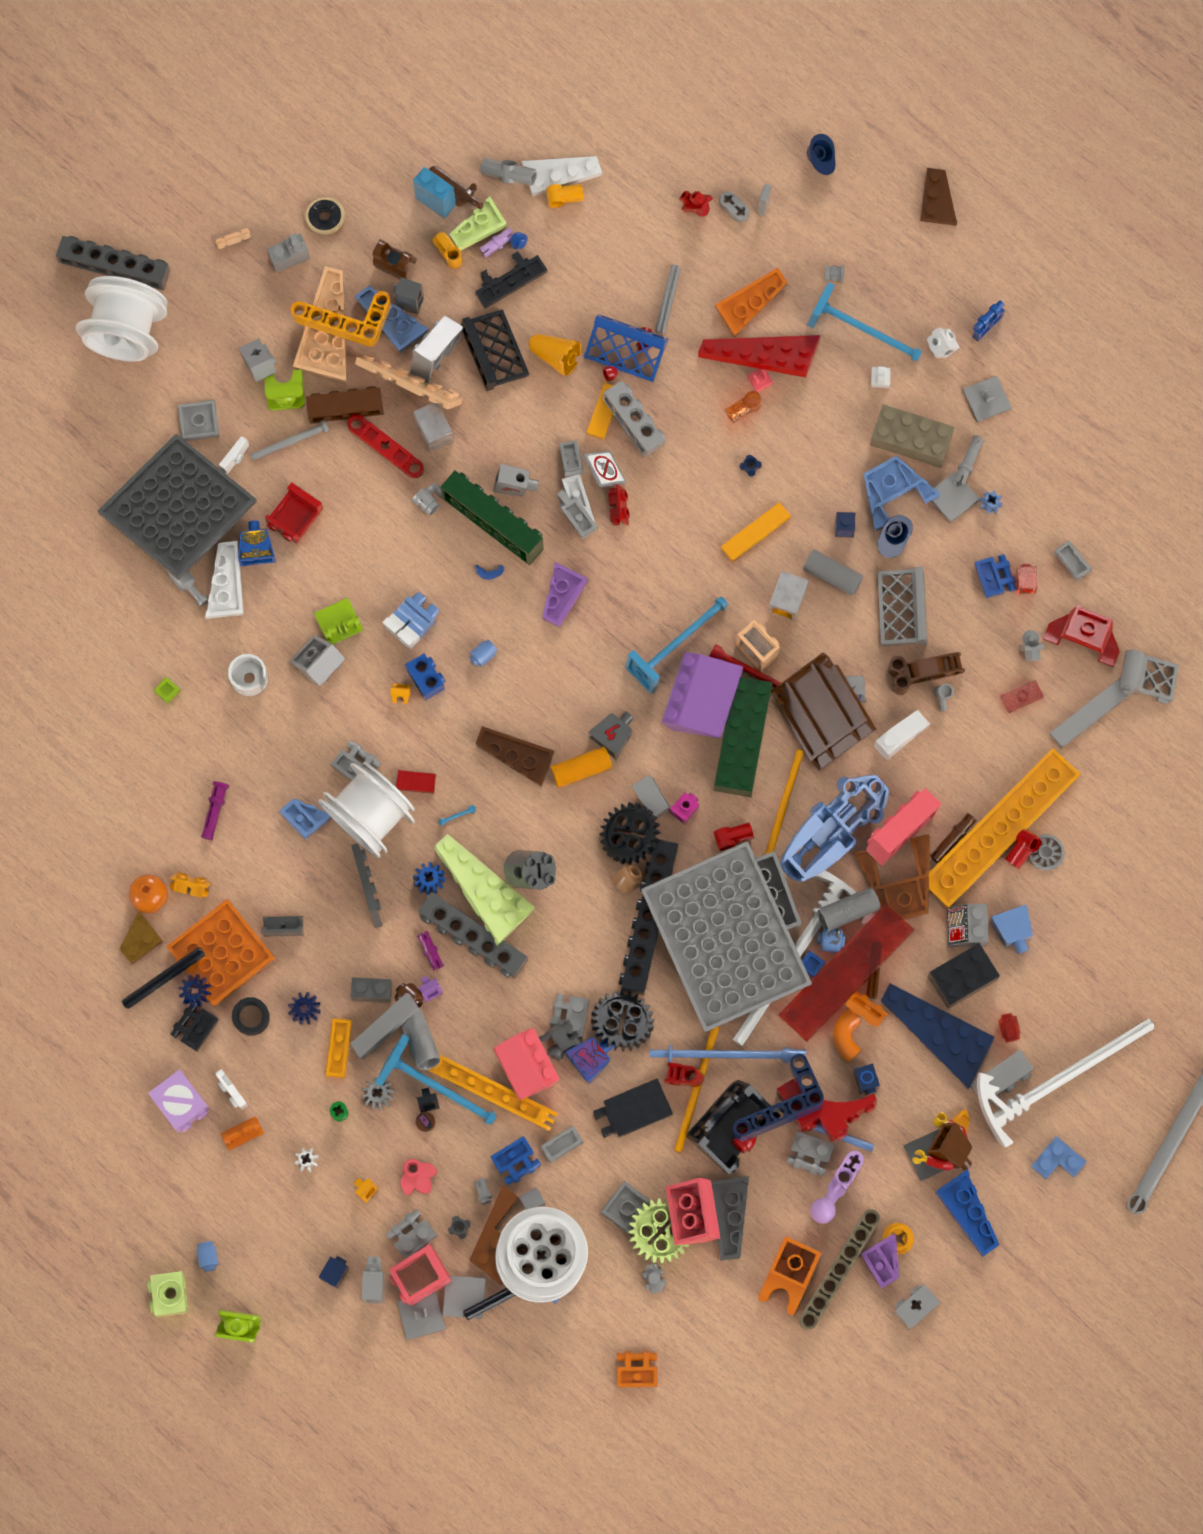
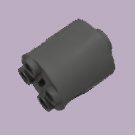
M517 850L512 852L504 863L503 872L505 879L515 888L542 890L555 883L556 866L554 858L545 852Z

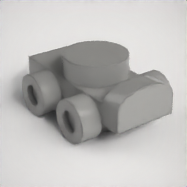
M657 1263L645 1266L646 1271L642 1272L643 1278L649 1281L645 1283L646 1290H651L652 1294L662 1292L663 1287L666 1286L665 1279H660V1275H663L662 1267L658 1268Z

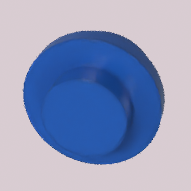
M521 232L515 233L510 239L513 249H522L527 244L528 237Z

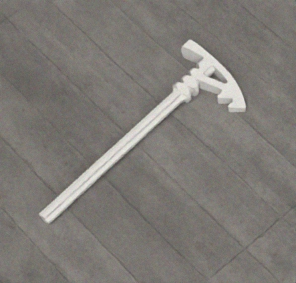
M826 870L813 877L816 880L829 883L830 885L827 888L829 893L823 894L824 901H818L819 908L813 909V918L795 944L800 957L822 925L818 917V909L840 900L839 898L843 892L848 896L857 893L845 882ZM873 913L864 916L861 925L874 923L876 920ZM770 1003L750 1012L733 1038L735 1043L741 1046L744 1045Z
M1148 1018L1026 1094L1015 1095V1100L1008 1099L1007 1105L995 1095V1092L1000 1088L989 1084V1081L993 1080L994 1077L978 1072L977 1092L980 1107L997 1142L1005 1148L1014 1143L1001 1129L1002 1126L1006 1125V1119L1012 1121L1014 1115L1019 1117L1022 1114V1110L1025 1112L1029 1111V1106L1035 1101L1153 1030V1022ZM988 1099L999 1108L995 1113H992Z

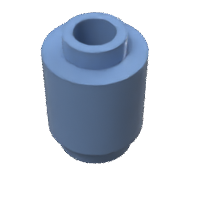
M490 640L482 641L469 653L471 656L469 659L474 666L477 667L479 665L482 667L495 656L498 650Z
M213 1241L197 1244L198 1249H196L199 1269H204V1272L216 1270L219 1261Z

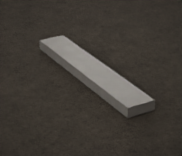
M1121 678L1050 732L1049 735L1061 749L1131 695L1123 693V690L1119 688ZM1148 678L1144 680L1143 685L1149 681Z

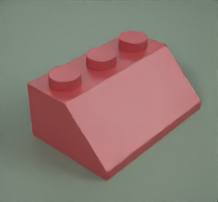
M534 1027L516 1034L493 1048L519 1101L551 1088L560 1080Z
M697 1178L665 1187L675 1245L705 1243L721 1239L711 1180Z

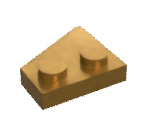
M138 912L119 949L132 965L163 941L142 913Z

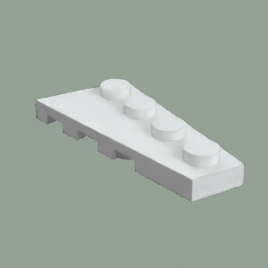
M238 541L218 543L214 565L215 570L211 582L212 587L205 615L206 619L244 615L241 570L238 560Z

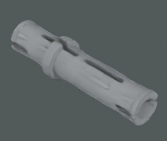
M979 435L973 436L966 455L958 466L957 475L953 480L955 486L959 482L957 487H964L968 475L973 471L972 466L984 443L983 437L978 441Z

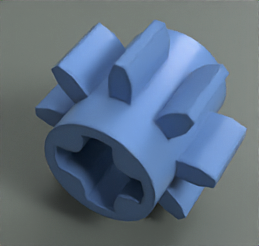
M995 490L993 493L985 491V498L980 497L979 502L983 503L980 509H985L987 515L990 512L997 514V507L1002 508L1003 503L999 502L1002 495L998 496L995 494Z

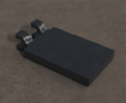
M658 1078L603 1101L605 1107L593 1111L596 1120L607 1116L610 1126L601 1129L603 1138L615 1133L620 1138L673 1115Z

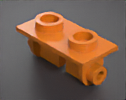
M255 1116L220 1134L228 1151L263 1135L264 1132Z

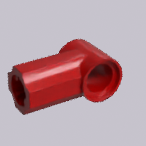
M750 822L731 828H719L713 832L719 851L730 849L735 844L754 839Z
M1022 829L1017 834V843L1005 858L1007 862L1017 869L1022 866L1030 853L1036 852L1042 844L1041 838L1027 829Z

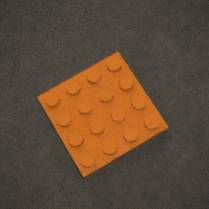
M228 898L166 946L177 961L198 947L203 949L205 956L185 971L213 1007L276 959Z

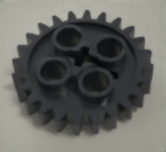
M628 802L627 807L621 804L620 810L614 807L615 813L608 812L610 818L603 819L607 824L600 826L604 829V832L599 834L604 838L600 841L601 844L605 845L602 849L608 852L607 856L613 857L614 861H619L621 864L627 862L629 865H632L633 860L638 864L640 857L646 860L645 854L652 855L650 849H656L657 847L654 845V842L660 841L656 838V835L661 834L656 829L660 826L659 823L655 822L658 818L652 815L653 811L647 810L646 806H641L639 803L633 805L631 802ZM627 819L626 824L621 826L622 821ZM644 822L643 828L639 830V825ZM619 829L628 833L634 832L637 835H645V837L641 838L632 834L626 835L623 832H615V830ZM621 837V842L616 845L617 839ZM639 841L638 846L633 848L634 843Z
M621 990L620 995L613 991L612 997L606 994L605 1000L600 998L599 1004L596 1003L594 1006L595 1010L592 1011L591 1016L593 1017L590 1021L594 1024L592 1030L597 1031L595 1037H602L600 1043L607 1041V1048L614 1045V1050L616 1051L619 1046L622 1052H624L626 1047L632 1051L633 1045L640 1048L641 1043L645 1044L646 1038L651 1036L654 1028L652 1024L655 1020L651 1018L653 1011H648L650 1005H643L645 999L637 1000L638 994L631 997V991L624 995L623 990ZM624 1006H627L628 1009L625 1016L624 1025L622 1028L621 1035L619 1036L617 1033L620 1026L621 1017L623 1014ZM611 1008H617L619 1012H614ZM630 1013H636L638 1017H633ZM607 1025H612L615 1029H610ZM626 1030H631L634 1034H629Z

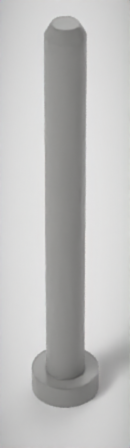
M325 419L320 421V425L252 453V460H257L320 432H330Z

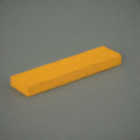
M779 502L723 544L721 550L731 562H734L788 521L791 515Z

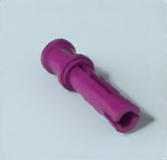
M213 781L212 783L214 787L211 797L208 798L210 805L201 838L213 841L221 806L225 804L226 790L229 789L228 784Z

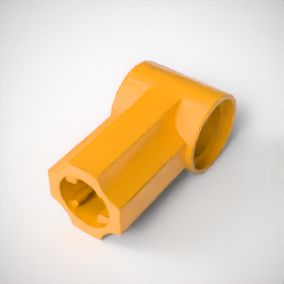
M553 184L546 188L548 205L551 208L562 207L565 203L584 201L582 184L563 187L560 184Z
M445 232L435 235L432 243L445 259L447 266L451 269L461 267L463 259L460 249L453 244ZM452 256H457L456 259H450Z

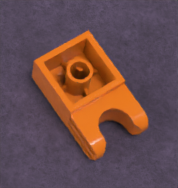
M785 1236L760 1291L759 1301L766 1302L774 1291L783 1289L788 1292L790 1298L787 1312L789 1315L794 1316L823 1255L822 1252ZM799 1258L801 1265L794 1269L791 1261Z

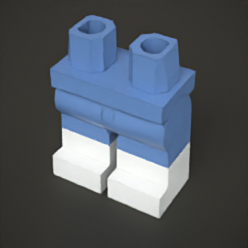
M420 592L412 598L408 596L397 610L382 622L384 628L410 650L426 634L430 627L436 623L435 618L440 612L432 603L426 610L421 606L427 599Z

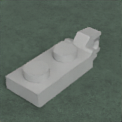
M564 490L557 493V498L561 502L559 507L582 540L598 529L577 498L573 496L569 498Z

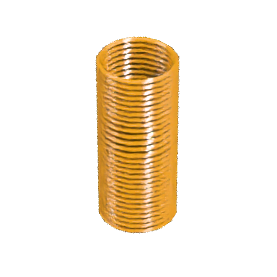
M603 746L594 751L592 750L574 758H569L567 761L556 763L550 766L556 785L560 789L577 781H582V779L584 780L585 778L587 779L612 769V764L607 750Z

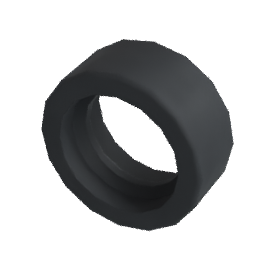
M246 997L235 1004L232 1010V1021L241 1033L247 1036H255L267 1028L270 1022V1013L267 1006L260 999ZM248 1005L257 1006L262 1012L261 1022L253 1028L245 1027L239 1019L241 1010Z

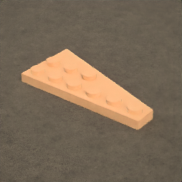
M325 266L313 305L345 316L343 271ZM315 316L313 318V320L315 321L321 319L320 316ZM332 322L330 325L337 326L339 323ZM306 326L295 357L293 369H301L306 373L347 383L345 339Z
M366 354L356 359V365L375 374L380 372L382 373V378L386 380H397L396 385L419 396L425 397L427 395L429 396V401L433 403H444L442 407L447 410L462 403L463 398L459 396L458 392L453 390L445 391L441 385L433 382L431 384L426 383L425 379L420 376H409L407 371L400 368L395 370L391 368L389 363L383 361L378 363L374 361V357Z

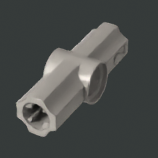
M484 158L480 167L483 175L500 178V181L504 183L518 182L532 186L537 178L536 169L520 166L512 160L498 161Z

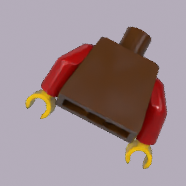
M944 1112L938 1113L937 1117L933 1120V1124L941 1128L927 1151L929 1156H925L924 1151L917 1150L914 1154L919 1155L921 1159L913 1157V1163L920 1164L924 1161L926 1165L948 1171L960 1168L963 1170L969 1169L972 1162L967 1157L972 1150V1145L968 1140L965 1128L951 1119L947 1120V1115Z

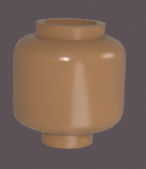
M624 865L614 875L615 887L624 893L633 892L642 883V872L634 865Z

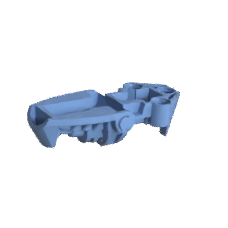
M877 775L851 778L841 777L837 781V789L841 793L827 806L820 802L811 808V816L798 829L782 854L780 864L787 876L801 882L823 872L855 846L857 840L853 837L852 833L859 826L866 825L868 822L876 824L883 819V811L886 807L889 789ZM850 782V789L846 791L845 786ZM876 782V788L872 791L871 785ZM862 790L866 794L865 798L868 801L857 811L847 800L851 796H856ZM874 809L875 814L872 818H870L869 814L871 810ZM814 846L821 849L803 870L800 867L802 863L801 857Z

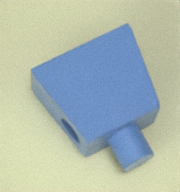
M1027 905L991 917L990 923L1005 947L1015 945L1018 954L1029 950L1025 940L1030 939L1033 933Z

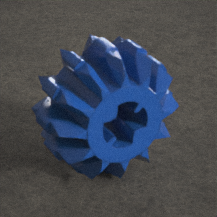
M429 862L428 867L422 863V870L419 868L415 869L419 875H413V880H416L414 886L420 887V893L426 889V895H430V890L437 894L436 887L443 889L441 883L446 882V878L441 877L445 872L444 870L439 871L440 865L438 864L433 868L432 862ZM432 875L433 881L430 882L429 880V882H426L425 877Z

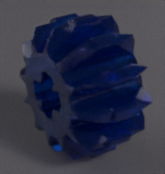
M196 974L195 977L188 975V981L184 979L181 981L184 987L180 986L178 990L183 991V993L179 994V998H184L183 1004L187 1005L189 1003L190 1007L194 1008L195 1005L202 1007V1001L206 1003L209 1001L206 995L210 996L212 992L207 991V989L211 988V984H206L207 978L203 977L201 979L200 975ZM192 989H198V993H192Z
M300 992L298 993V1000L295 997L291 998L295 1004H288V1007L292 1009L288 1014L293 1016L292 1020L294 1022L299 1020V1024L303 1025L304 1020H306L307 1024L310 1025L311 1018L315 1021L318 1020L314 1014H321V1010L317 1009L321 1004L320 1002H315L317 999L315 995L310 998V993L306 992L305 997H303ZM303 1005H307L309 1009L308 1011L305 1010V1013L300 1009L301 1006L304 1008Z

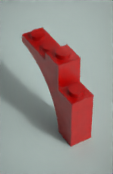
M792 1079L777 1088L776 1094L782 1102L801 1094L795 1080ZM871 1094L862 1099L849 1102L824 1100L823 1107L820 1110L794 1121L801 1132L806 1130L809 1132L818 1126L817 1123H819L831 1142L835 1139L839 1141L847 1136L849 1128L847 1123L852 1124L859 1119L861 1114L872 1112L876 1108L877 1098L874 1094ZM813 1096L810 1098V1101L812 1103H818L820 1099L816 1096ZM794 1104L791 1108L794 1111H799L802 1109V1106Z

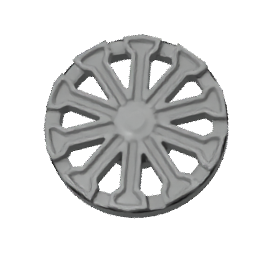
M1052 835L1038 836L1042 840V846L1034 852L1038 855L1032 857L1030 853L1028 856L1031 864L1037 869L1045 871L1057 868L1064 858L1062 843ZM1046 838L1050 840L1048 844H1046ZM1053 842H1056L1057 845L1052 847ZM1057 849H1060V850H1061L1060 853L1054 852V851L1057 850ZM1041 858L1040 862L1037 864L1035 860ZM1044 860L1046 862V867L1042 866Z

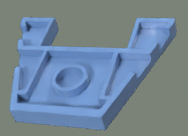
M897 456L864 473L875 531L880 530L884 522L889 519L882 506L916 488L925 504L940 496L939 491L931 487L926 480L918 476L912 468Z

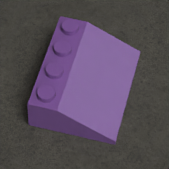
M684 652L662 723L672 731L721 738L743 667L702 654Z

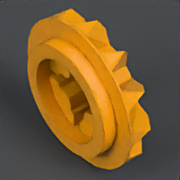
M903 1223L890 1224L884 1230L882 1240L891 1236L892 1233L897 1236L904 1233L901 1239L904 1246L897 1242V1253L902 1255L908 1252L914 1243L912 1230Z

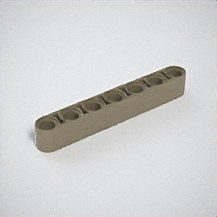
M866 1210L856 1224L800 1316L799 1324L802 1329L806 1331L814 1329L878 1225L880 1215L876 1210ZM868 1214L874 1215L876 1222L873 1224L867 1223L865 1216ZM857 1231L864 1232L865 1240H857L855 1233ZM852 1248L855 1251V1256L852 1258L847 1257L844 1252L845 1249ZM842 1265L845 1268V1273L842 1275L836 1274L834 1267ZM832 1282L835 1286L834 1291H826L824 1283ZM815 1299L823 1300L824 1307L822 1309L814 1307L813 1302ZM811 1316L814 1319V1324L806 1326L803 1318Z

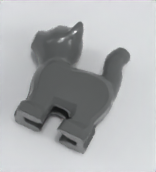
M570 1020L565 1021L561 1025L554 1026L543 1036H539L541 1042H545L551 1037L556 1045H552L547 1050V1055L552 1059L562 1060L565 1051L581 1043L578 1034L572 1036L568 1034L573 1033V1025Z

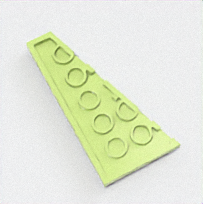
M449 834L435 845L434 850L445 867L449 868L453 874V879L456 883H459L463 889L462 893L477 916L482 918L485 928L488 932H491L495 938L494 942L498 946L533 912L535 907Z

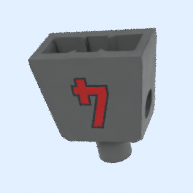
M627 711L620 718L611 713L588 732L589 738L600 747L604 746L607 753L617 760L632 736V729L628 725L634 717Z

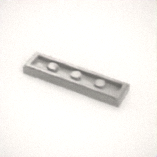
M406 993L351 1043L359 1058L365 1059L419 1010L410 994Z

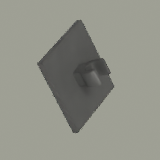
M940 1129L904 1145L920 1181L944 1171L943 1169L926 1165L924 1161L920 1164H915L912 1161L913 1157L921 1159L919 1155L914 1154L917 1150H922L925 1156H929L927 1151Z

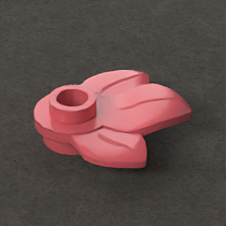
M416 1159L407 1160L403 1165L404 1175L400 1181L403 1192L408 1196L416 1189L421 1193L429 1194L432 1188L430 1178L438 1173L436 1168L428 1162L420 1163ZM410 1166H416V1171L410 1172Z

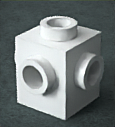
M937 328L927 338L929 348L936 358H947L960 348L955 340L954 333L950 329Z

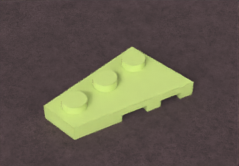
M490 196L485 200L482 209L477 208L474 210V214L469 219L464 220L449 234L452 242L460 251L507 228L506 221Z

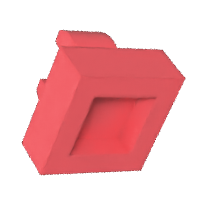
M758 369L747 375V379L756 393L773 384L766 370Z

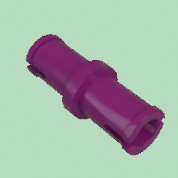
M425 931L424 934L417 935L424 950L423 954L427 956L433 968L432 970L436 971L444 967L437 952L438 948L434 946L429 932Z

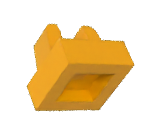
M393 683L390 692L393 703L397 702V697H402L404 704H407L412 685Z
M357 1178L353 1183L358 1188L355 1191L356 1195L365 1203L379 1189L369 1178L364 1182Z

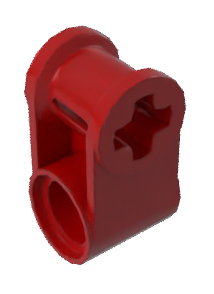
M672 1062L667 1063L669 1068L664 1083L698 1087L703 1083L704 1075L695 1067ZM695 1073V1078L690 1081L691 1074Z

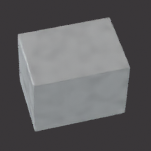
M431 403L413 411L416 425L430 452L454 442L452 430L438 403Z
M781 571L768 612L795 621L809 580Z

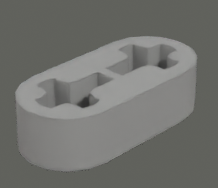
M727 191L721 194L720 206L735 221L745 222L749 217L747 205L732 192ZM725 198L727 200L731 198V204L729 202L725 203ZM737 209H738L740 212L744 211V216H743L742 214H740V215L738 216V215H737V214H738Z

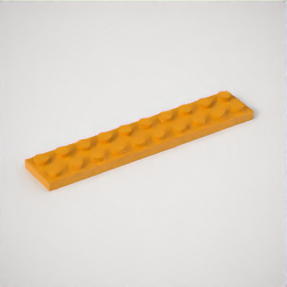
M1052 748L929 872V891L949 909L1016 841L1017 834L1022 829H1028L1071 786L1081 773Z

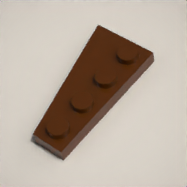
M483 726L476 741V746L542 787L554 755V750Z

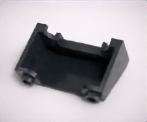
M736 1080L728 1086L690 1129L687 1139L725 1173L730 1175L738 1169L740 1159L737 1156L741 1153L731 1143L735 1138L733 1134L734 1123L771 1105L750 1084ZM778 1112L773 1114L775 1118L779 1119L781 1117ZM758 1119L755 1122L757 1126H763L766 1123L763 1119ZM739 1127L737 1132L740 1133L745 1127Z

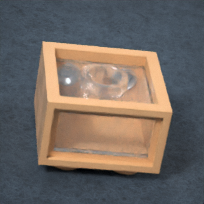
M753 620L737 634L735 647L757 670L763 672L778 659L780 644L776 638L770 637L766 633L767 630L761 623L757 624Z

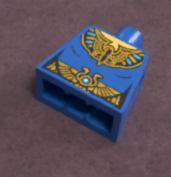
M249 521V531H242L240 533L238 555L240 566L276 563L268 530L260 529L259 521Z

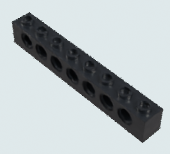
M665 840L654 843L657 848L650 849L652 852L651 860L646 862L644 870L647 878L646 881L642 880L640 892H642L641 889L654 884L651 881L653 876H660L662 880L672 876L678 843ZM663 857L666 863L658 865L655 860ZM642 895V899H638L636 910L639 911L638 917H634L631 929H635L634 934L629 936L627 947L630 948L629 955L625 954L623 966H626L625 973L620 974L618 985H622L621 990L624 992L631 991L633 994L644 996L659 929L654 917L649 921L643 919V914L651 913L644 895ZM641 931H646L649 937L641 939L638 934ZM636 950H643L645 955L642 958H637L634 952ZM637 968L641 973L639 976L634 977L629 973L630 970Z

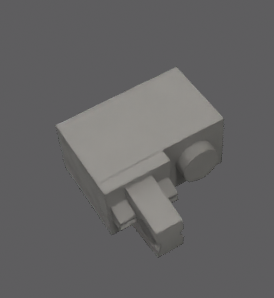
M301 233L289 235V238L285 239L284 242L267 248L275 272L310 259L308 248Z
M368 1257L366 1270L363 1271L362 1300L364 1303L385 1304L386 1280L384 1272H382L380 1257Z

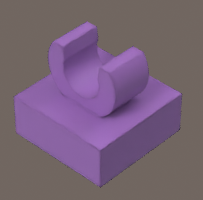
M428 976L420 979L423 985L419 987V990L425 1002L443 994L436 978L430 981Z

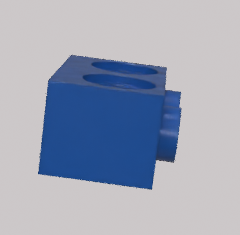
M425 653L406 663L405 668L426 701L445 690L444 683L446 681L440 672L437 674L434 667L436 665L431 657L427 658ZM425 665L427 668L425 671L420 672L417 670V667ZM433 680L436 682V685L428 687L426 685L427 682Z

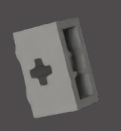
M259 339L239 348L243 360L256 382L276 373L274 368L276 361L273 355L270 354L267 345H262Z
M925 1284L922 1287L917 1285L909 1292L912 1295L907 1300L902 1298L894 1305L897 1309L893 1313L908 1330L912 1329L941 1303ZM912 1301H913L914 1303H916V1302H919V1303H920V1305L918 1306V1308H919L920 1310H918V1309L912 1310V1308H911L912 1305H913V1304H912Z

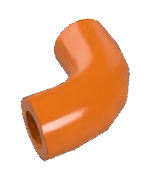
M849 1008L839 1017L833 1031L835 1048L847 1063L851 1062L862 1050L852 1038L853 1031L862 1021Z

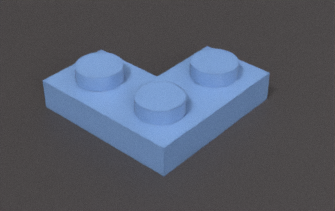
M1056 1136L1032 1164L1031 1168L1044 1179H1047L1059 1165L1074 1178L1087 1161Z

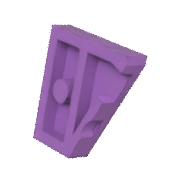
M895 1234L861 1253L881 1288L900 1278Z

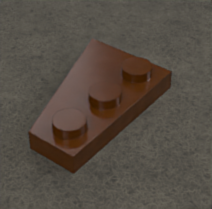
M927 168L920 221L957 226L946 171Z

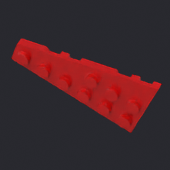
M820 335L703 339L698 351V357L806 378L820 342Z

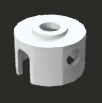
M242 654L231 662L228 669V677L234 690L239 694L255 696L266 688L268 672L263 661L258 656ZM246 674H253L255 680L252 683H246L244 681Z

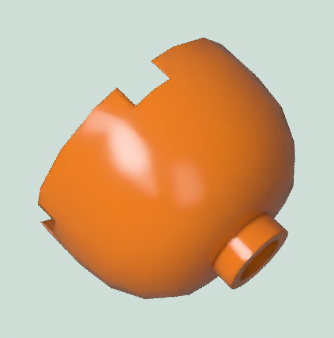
M141 875L130 885V902L141 913H156L167 903V887L155 875Z

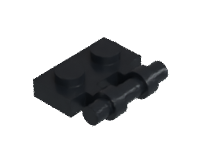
M192 1002L188 1008L184 1009V1014L178 1023L175 1022L173 1025L174 1029L170 1035L177 1038L180 1032L183 1033L184 1036L180 1041L198 1052L219 1019L203 1008L199 1014H196L195 1010L198 1005ZM192 1018L194 1021L189 1029L185 1028L184 1026L188 1020Z

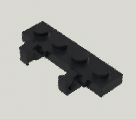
M517 251L512 254V259L516 261V266L508 273L493 279L488 275L487 269L481 272L480 277L484 283L481 284L482 288L475 291V295L484 309L547 273L548 270L540 257L537 255L530 260L528 258L523 259Z

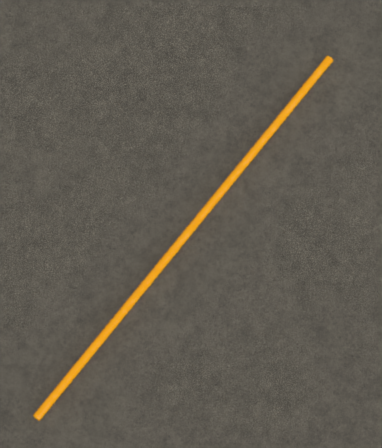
M796 750L765 854L774 852L804 754L802 750ZM720 1026L710 1031L705 1050H713ZM702 1058L699 1071L703 1073L704 1077L710 1058ZM702 1084L692 1089L674 1148L675 1152H682Z

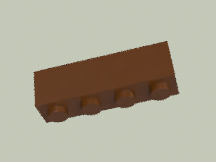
M370 386L362 390L353 388L346 392L331 391L329 394L313 393L310 396H306L310 424L321 423L320 421L324 419L326 422L345 420L356 414L363 417L384 415L380 387Z

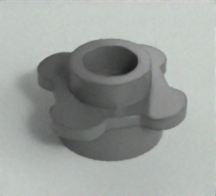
M454 1216L448 1232L451 1235H458L460 1239H464L467 1236L466 1231L471 1226L469 1220L464 1221L459 1216Z

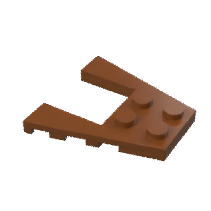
M929 834L910 838L919 876L883 885L881 884L876 860L866 850L854 852L890 923L929 913Z
M504 1185L499 1192L470 1258L473 1264L500 1285L503 1282L497 1271L495 1257L501 1233L495 1228L519 1199L517 1195ZM541 1234L537 1237L535 1241L541 1239ZM557 1236L550 1238L552 1245L560 1240ZM518 1247L516 1248L518 1254H520V1255H525V1254H526V1253H525L524 1251H522L520 1248H518Z

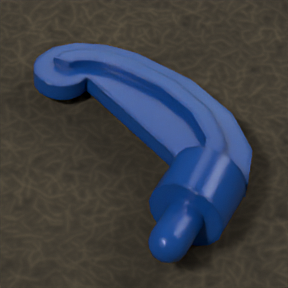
M500 565L498 570L486 572L482 567L475 566L477 574L486 580L495 579L504 572L503 565Z

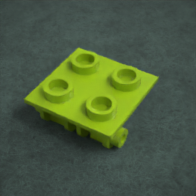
M348 598L314 613L327 642L333 645L364 631Z

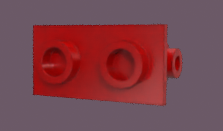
M617 484L616 488H610L608 492L609 506L616 505V508L610 509V520L614 526L620 525V522L629 525L628 493Z

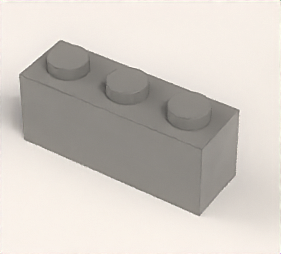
M1019 1049L986 1074L994 1077L993 1080L989 1081V1084L1000 1088L995 1092V1095L1000 1099L999 1094L1004 1091L1008 1093L1016 1087L1015 1083L1020 1079L1024 1082L1032 1076L1030 1072L1034 1068ZM976 1080L971 1084V1087L978 1096Z

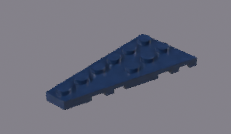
M889 983L881 1003L969 1089L995 1037Z

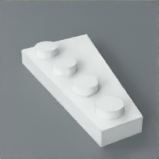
M597 156L521 161L522 166L536 169L537 172L535 184L529 185L532 196L545 193L546 188L553 184H560L563 187L602 176Z

